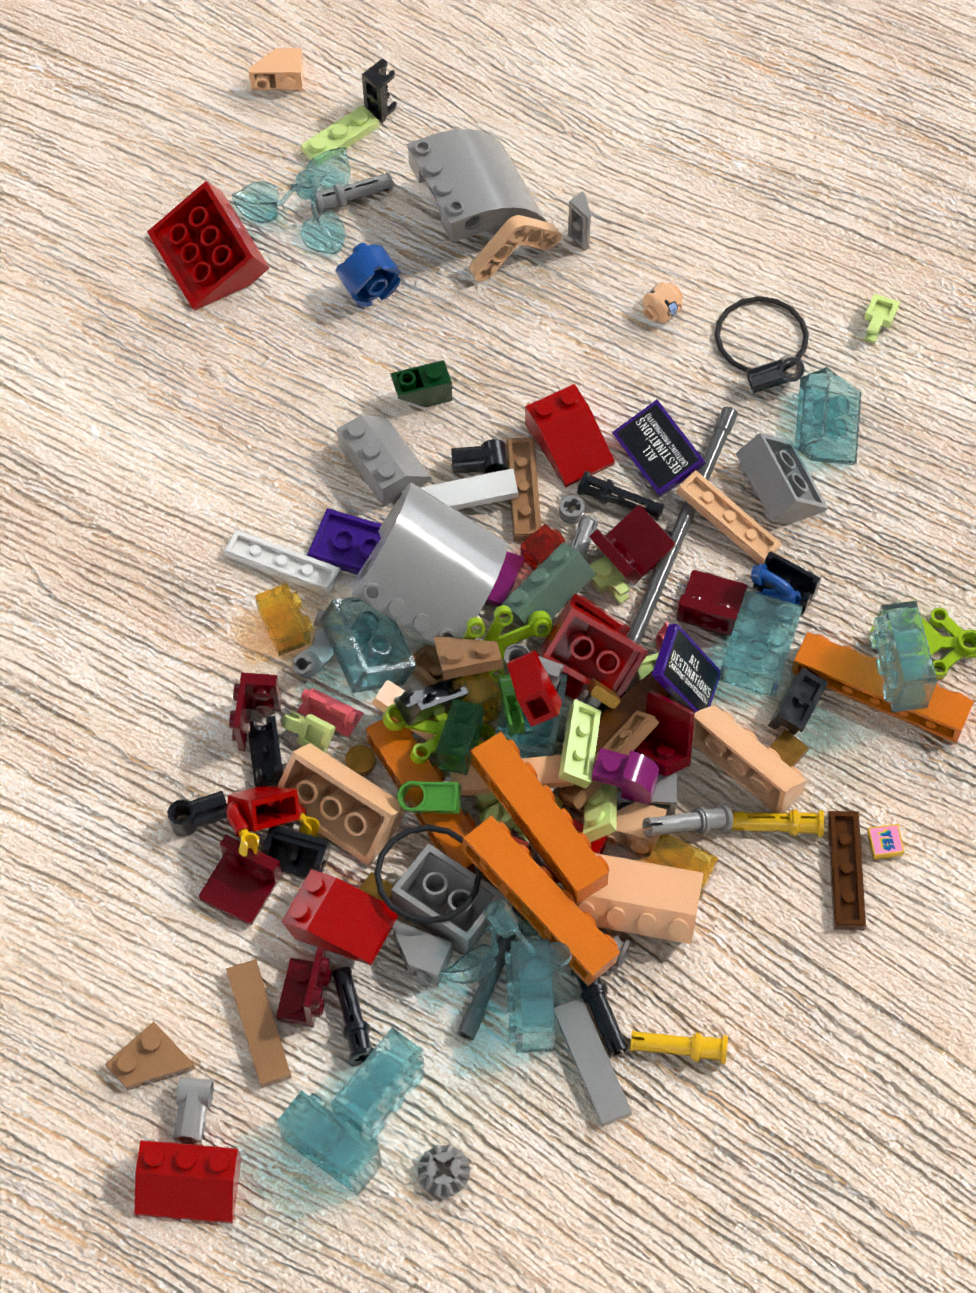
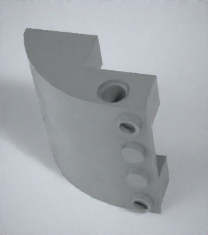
M455 129L433 134L407 144L409 165L419 184L426 182L441 209V224L452 243L489 229L495 235L508 219L516 215L547 222L504 146L491 134L473 129Z
M409 482L378 530L381 539L352 582V595L434 644V637L462 639L467 630V621L478 616L492 591L502 568L508 543Z

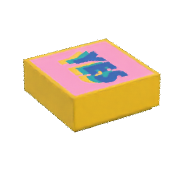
M898 824L869 827L867 829L873 860L904 855L905 851Z

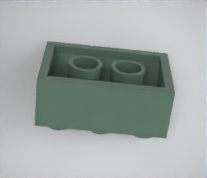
M563 542L511 593L502 605L508 606L511 609L513 621L521 627L528 625V617L535 611H545L552 619L572 599L573 595L577 594L596 574L580 552Z

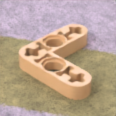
M521 215L513 216L503 224L471 262L469 271L476 281H486L494 275L519 244L548 250L559 243L562 237L561 233L552 223Z

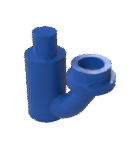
M766 564L753 566L751 571L753 583L764 586L767 582L776 588L764 589L762 593L753 592V604H761L763 609L799 610L801 605V594L799 591H794L788 582L768 571Z

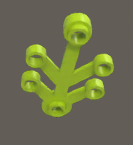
M502 605L495 609L494 619L484 641H496L502 660H504V653L507 649L505 647L531 636L546 637L552 631L553 623L547 612L535 611L528 617V625L500 636L504 626L511 624L513 621L511 609L508 606ZM503 613L508 614L505 618H499ZM479 617L469 619L466 623L467 630L462 639L475 640L483 636L486 630L483 620ZM475 625H480V628L477 630L471 629ZM498 669L481 674L488 675L493 683H498L499 675H493L495 671H502L499 675H504L503 669Z
M912 605L905 606L902 609L900 619L905 625H913L921 634L895 633L889 625L877 623L872 626L868 637L870 644L876 649H885L889 645L923 647L912 657H907L901 662L900 669L907 670L905 668L907 664L914 667L913 670H907L913 676L917 674L919 666L940 649L953 650L942 660L937 659L932 662L929 673L936 680L944 679L949 668L961 658L976 657V631L962 630L949 617L948 612L940 607L932 610L929 618L930 623L937 628L943 627L952 637L942 636L919 614V610ZM905 613H912L914 618H908ZM941 615L944 620H937L934 616ZM881 636L885 641H879L875 637ZM964 643L972 644L973 648L966 647ZM934 667H941L944 672H937Z
M463 700L458 705L459 710L453 709L434 716L437 722L423 720L408 726L396 704L390 705L383 715V723L391 731L408 728L436 735L425 743H418L413 747L410 752V758L416 764L425 763L431 753L453 739L466 741L456 749L446 750L441 755L439 764L444 770L448 771L449 765L458 764L459 760L470 754V750L483 743L477 737H482L486 741L496 735L495 730L490 725L485 723L478 724L465 708ZM449 716L458 717L465 728L457 727ZM390 717L396 718L399 723L393 722ZM416 751H422L424 753V757L418 756ZM445 757H450L454 763H448Z

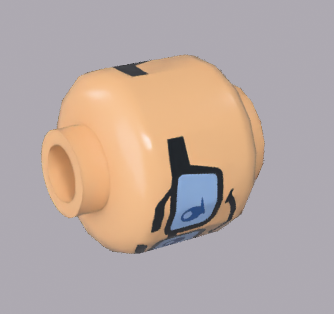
M661 282L656 284L642 299L644 315L650 321H657L659 323H666L671 320L683 306V295L679 288L672 283Z

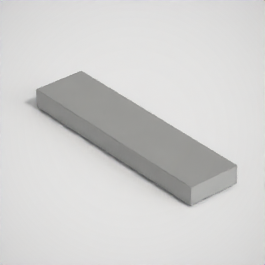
M578 998L553 1008L557 1024L601 1127L631 1116L630 1106L583 999Z

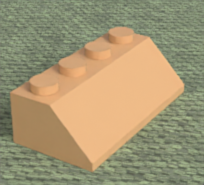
M715 705L695 713L692 745L774 813H784L803 793L806 784L803 774L797 768L789 767L784 763L774 749L766 748L762 745L752 731L740 727L730 713L725 710L721 711Z
M311 743L292 752L277 786L278 788L297 789L298 801L306 810V817H313L319 821L318 833L367 865L374 861L397 831L406 812L400 806L397 798Z
M595 853L596 856H602L609 866L608 885L576 905L582 912H588L594 918L596 927L686 944L692 943L704 873Z

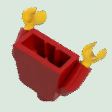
M261 786L228 795L226 816L236 836L241 837L239 853L244 857L247 856L248 848H251L255 854L258 851L259 836L250 833V831L255 832L284 823L299 821L301 826L298 832L315 837L317 835L320 825L319 821L313 817H306L307 812L298 801L297 789Z

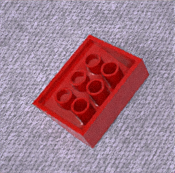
M208 181L201 184L147 231L194 310L250 286L270 269L224 193Z

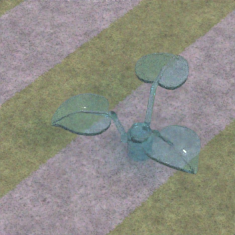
M345 147L335 148L312 158L307 164L306 170L298 173L296 184H291L290 189L281 200H279V192L274 185L265 181H258L233 193V202L246 218L254 222L266 223L277 218V206H282L293 192H296L300 198L310 200L314 219H309L302 225L301 238L304 244L317 252L327 254L339 253L345 242L343 222L332 212H325L318 216L315 195L320 185L324 189H329L336 183L342 186L348 184L351 170L347 150Z
M498 899L491 902L484 910V915L491 924L487 927V930L490 934L492 945L482 944L471 949L452 966L441 970V972L447 979L458 984H471L487 976L497 964L494 959L499 953L496 934L501 935L503 938H508L515 934L534 957L525 964L522 970L525 980L531 983L544 981L556 974L561 967L566 966L571 961L572 952L566 944L561 942H552L546 945L540 953L536 952L524 936H536L538 932L527 920L523 921L518 917L505 899Z

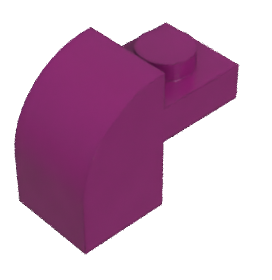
M600 748L592 773V780L621 787V798L651 806L659 779V767L650 758L631 750L629 755Z

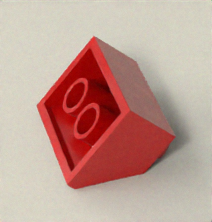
M140 1140L135 1171V1215L233 1224L242 1162L239 1150L237 1148Z

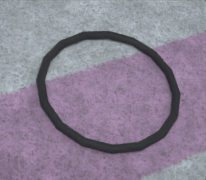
M762 296L741 299L727 307L717 320L714 337L719 352L732 366L744 372L751 368L733 360L725 351L720 338L721 327L725 318L731 311L743 304L765 302L776 304L788 310L800 323L803 333L802 347L796 358L800 360L807 350L809 333L804 319L792 306L778 299ZM793 361L786 363L783 371L791 368L795 363Z
M424 825L408 828L388 841L378 855L374 876L378 894L390 910L408 921L432 924L449 921L469 907L479 892L482 872L474 865L476 876L472 892L460 907L446 915L426 918L408 914L395 906L383 889L380 873L384 857L396 842L410 834L425 831L447 834L458 842H463L464 837L449 828Z

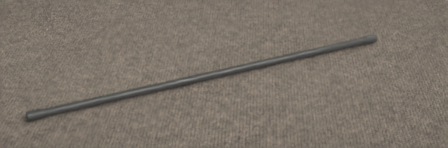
M723 407L703 457L706 465L697 471L708 481L727 436L730 435L738 416V412L732 407ZM684 501L670 534V538L676 543V547L658 563L627 635L629 639L639 645L696 512V509L686 501ZM601 702L597 709H600L602 714L609 707ZM563 804L560 809L565 808L569 813L571 807ZM535 851L532 859L540 867L545 866V862ZM513 905L472 1002L467 1007L457 1030V1034L467 1040L473 1041L477 1035L487 1004L524 917Z

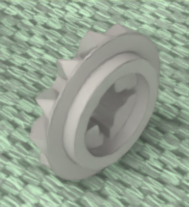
M451 1144L436 1145L434 1148L425 1151L418 1163L419 1181L423 1188L434 1196H453L459 1193L469 1180V1161L462 1150L454 1148ZM435 1161L442 1165L452 1161L449 1169L454 1179L445 1174L435 1179L438 1173Z

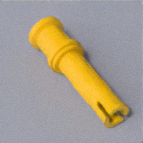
M792 809L789 813H746L732 811L733 825L731 831L789 832V835L797 836L799 833L817 834L818 837L824 836V810H818L817 813L799 812L798 809Z
M632 1030L630 1051L691 1056V1059L699 1062L700 1059L719 1060L721 1064H726L728 1035H723L722 1038L705 1037L701 1033L696 1032L692 1037Z

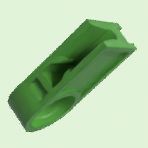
M510 674L499 675L498 684L509 736L513 737L514 734L520 733L525 735L524 717L516 698Z
M408 781L400 787L397 798L400 806L409 813L460 814L462 785H458V782ZM413 787L422 788L424 797L421 804L413 808L407 807L404 799L407 791Z

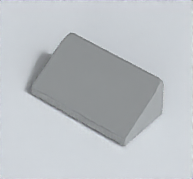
M582 191L569 201L568 236L583 249L587 250L590 240L591 214L585 193Z

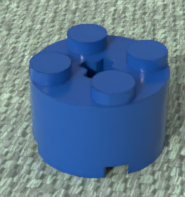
M358 244L354 247L353 253L343 263L338 265L335 270L343 286L355 303L361 307L372 306L373 303L371 301L378 297L381 301L388 298L397 289L401 281L398 277L401 271L386 250L377 244Z

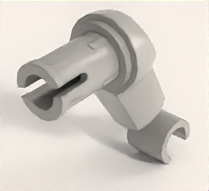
M318 610L314 626L321 628L315 630L311 647L297 654L292 661L295 673L302 678L315 676L333 657L334 630H330L333 625V616L330 612Z

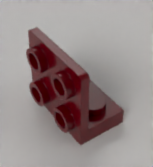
M641 505L636 506L606 535L597 529L589 536L623 576L634 585L676 547V543Z
M692 570L685 593L681 595L678 604L676 621L733 636L746 595L747 584Z
M241 672L240 683L234 684L233 700L237 701L236 710L230 711L229 728H233L232 740L237 741L239 751L245 752L251 709L260 713L281 712L282 697L277 675Z
M655 691L648 692L646 713L653 715L659 724L640 743L634 752L640 753L654 761L659 767V774L665 777L691 765L695 713Z
M225 835L219 844L222 858L200 892L199 899L248 925H252L282 877L280 861L260 851H257V854H255L251 848H248L247 856L244 857L239 853L240 841Z
M317 947L314 962L290 957L276 1014L277 1021L314 1027L316 1017H322L325 999H322L323 988L329 987L332 970L329 969L330 959L326 958L323 947Z

